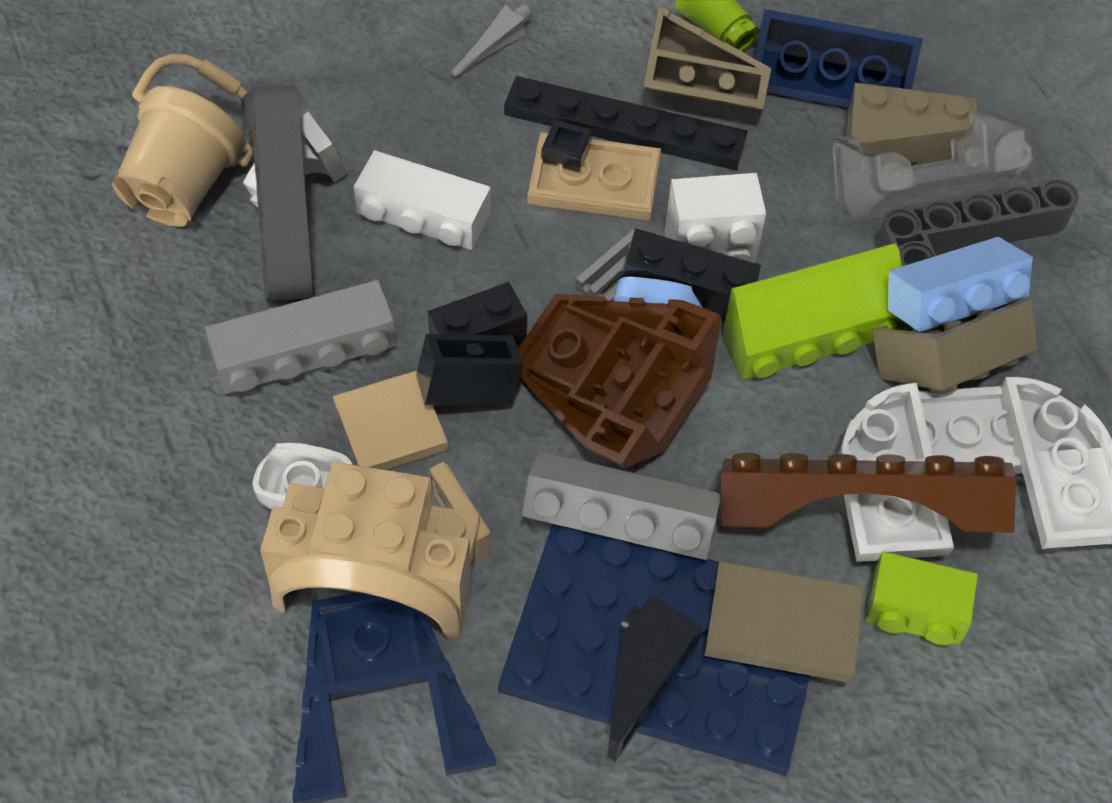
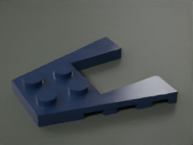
M361 592L312 601L306 659V680L301 707V729L296 756V778L292 795L293 803H318L346 797L330 705L331 699L428 680L446 776L496 766L495 755L492 749H490L479 727L480 724L470 704L467 703L456 681V676L448 660H446L436 640V635L423 612L393 600Z

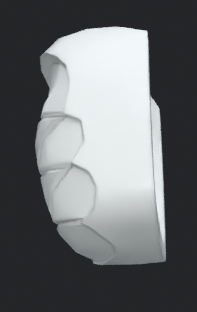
M276 443L275 447L258 465L253 478V489L262 505L270 509L273 506L283 507L290 482L325 488L332 461L346 464L352 463L347 456L330 449L302 443Z

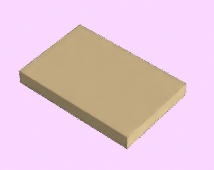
M540 132L527 195V204L650 221L661 148L593 139L581 168L577 169L541 159V149L548 133Z

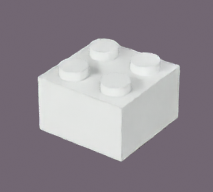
M757 173L671 179L664 231L665 237L756 263L766 217Z

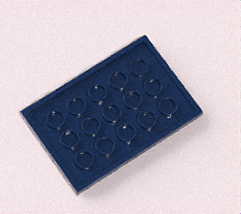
M552 524L498 683V693L611 725L623 633L619 629L630 609L635 605L641 609L650 595H653L701 625L702 628L696 649L636 733L786 776L793 754L810 675L704 656L719 565L718 561L695 558Z

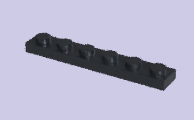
M515 76L504 103V115L547 126H552L555 119L592 129L593 137L624 144L661 148V153L734 171L738 170L748 134L747 130L520 76Z

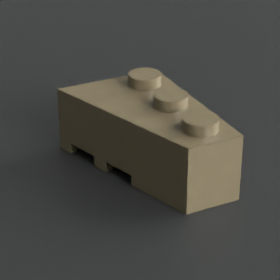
M659 6L643 87L650 91L763 111L771 68Z
M855 83L846 116L842 176L855 175L856 169L878 167L879 171L892 170L895 164L915 162L916 167L965 161L977 128V98Z
M1026 298L922 332H918L913 327L901 330L889 329L886 325L872 329L879 378L905 384L917 383V386L930 388V391L935 394L953 392L958 388L957 385L964 381L985 378L989 375L990 370L999 366L1017 364L1020 362V357L1038 350L1032 299Z

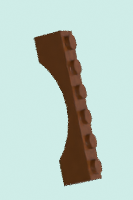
M745 452L734 454L732 459L724 458L721 470V526L770 527L788 513L811 502L837 495L871 493L895 496L919 503L943 515L964 532L1014 533L1016 475L1012 463L1004 462L1003 458L996 456H980L975 458L974 462H955L953 457L945 455L928 456L925 458V461H905L903 456L888 454L876 457V461L857 460L856 456L850 454L830 455L828 460H808L807 455L800 453L783 454L780 456V459H760L759 454Z

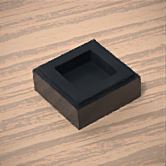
M554 119L541 149V159L580 169L593 140V130Z

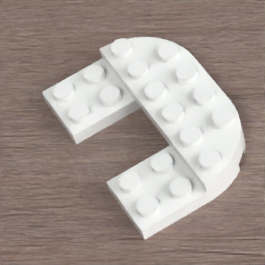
M1005 377L1001 386L956 389L949 393L935 394L931 391H919L917 383L904 384L887 389L868 400L865 408L851 420L847 427L838 454H850L856 456L857 460L876 461V457L888 454L903 456L905 461H925L926 457L933 455L950 456L955 459V462H974V459L980 456L1003 458L1004 462L1013 464L1015 474L1023 473L1042 549L1112 544V439L1101 420L1089 407L1084 404L1080 409L1071 401L1060 396L1059 394L1062 389L1030 378ZM871 493L844 495L856 562L877 561L882 551L910 558L947 556L951 554L954 545L948 519L943 515L919 503L895 496Z

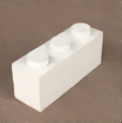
M375 150L354 185L356 213L364 215L373 221H383L402 227L410 233H420L439 239L450 246H461L473 250L491 214L490 186Z

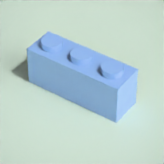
M995 237L889 270L888 311L918 332H922L1028 297L1033 257L1002 238Z

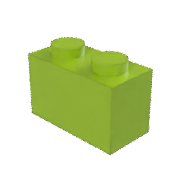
M882 551L873 572L865 622L877 625L881 630L889 633L907 632L924 636L928 641L938 645H950L952 643L960 645L971 626L978 574Z

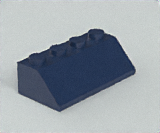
M764 9L754 59L771 68L767 88L768 93L849 108L855 83L912 90L923 38Z

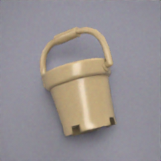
M169 54L154 60L144 71L132 93L133 98L140 102L137 116L139 124L118 173L112 182V187L117 196L132 209L137 201L147 206L149 210L145 217L168 226L182 227L186 225L188 220H191L223 169L231 166L234 167L236 163L242 167L248 165L254 154L253 137L250 136L246 144L242 129L233 118L215 103L194 92L174 86H157L146 91L154 76L162 68L172 64H181L197 69L198 74L232 96L236 94L242 100L247 91L241 86V81L207 59L202 61L188 54Z

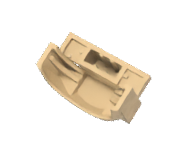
M332 461L325 488L290 482L283 507L273 506L260 548L270 586L272 605L280 612L286 613L285 596L288 592L297 589L332 588L361 592L393 600L419 610L440 625L446 640L460 639L471 595V561L480 524V513L432 506L430 477Z

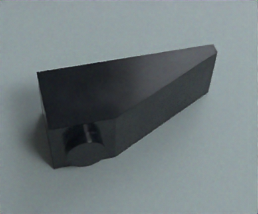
M650 595L641 609L636 605L633 606L625 616L619 629L623 633L607 751V757L613 762H616L692 655L700 637L701 625L653 595Z

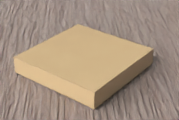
M417 370L333 396L334 406L356 465L388 470L448 450V441L433 405L424 404L416 377Z

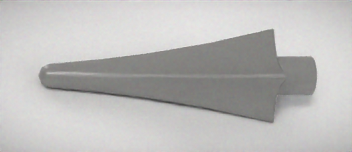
M505 4L478 42L452 69L451 75L454 78L459 77L486 57L526 36L523 24L532 17L529 7L521 4L515 11H512Z

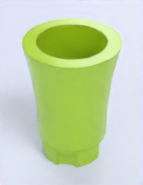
M736 0L675 1V9L690 19L706 33L742 52L747 51L754 44L760 32L759 27L752 21V17Z

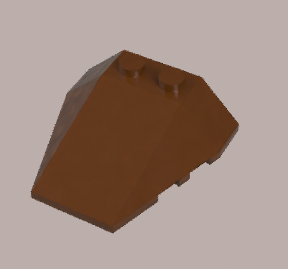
M555 294L518 348L523 362L520 379L590 453L622 468H627L666 450L711 380L721 317L718 313L677 299H669L668 304L646 303L644 298L630 297L629 302L608 301L605 296Z

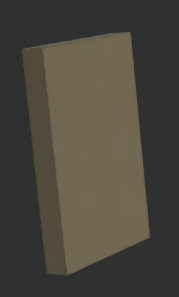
M719 561L704 656L852 683L855 677L864 587Z

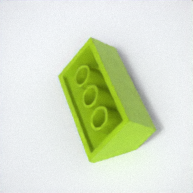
M896 243L732 288L722 341L741 380L756 376L759 378L768 377L780 369L794 365L806 366L819 358L835 353L841 355L848 354L860 346L874 343L872 329L886 325L889 329H903L905 322L888 311L889 270L902 267L900 252Z

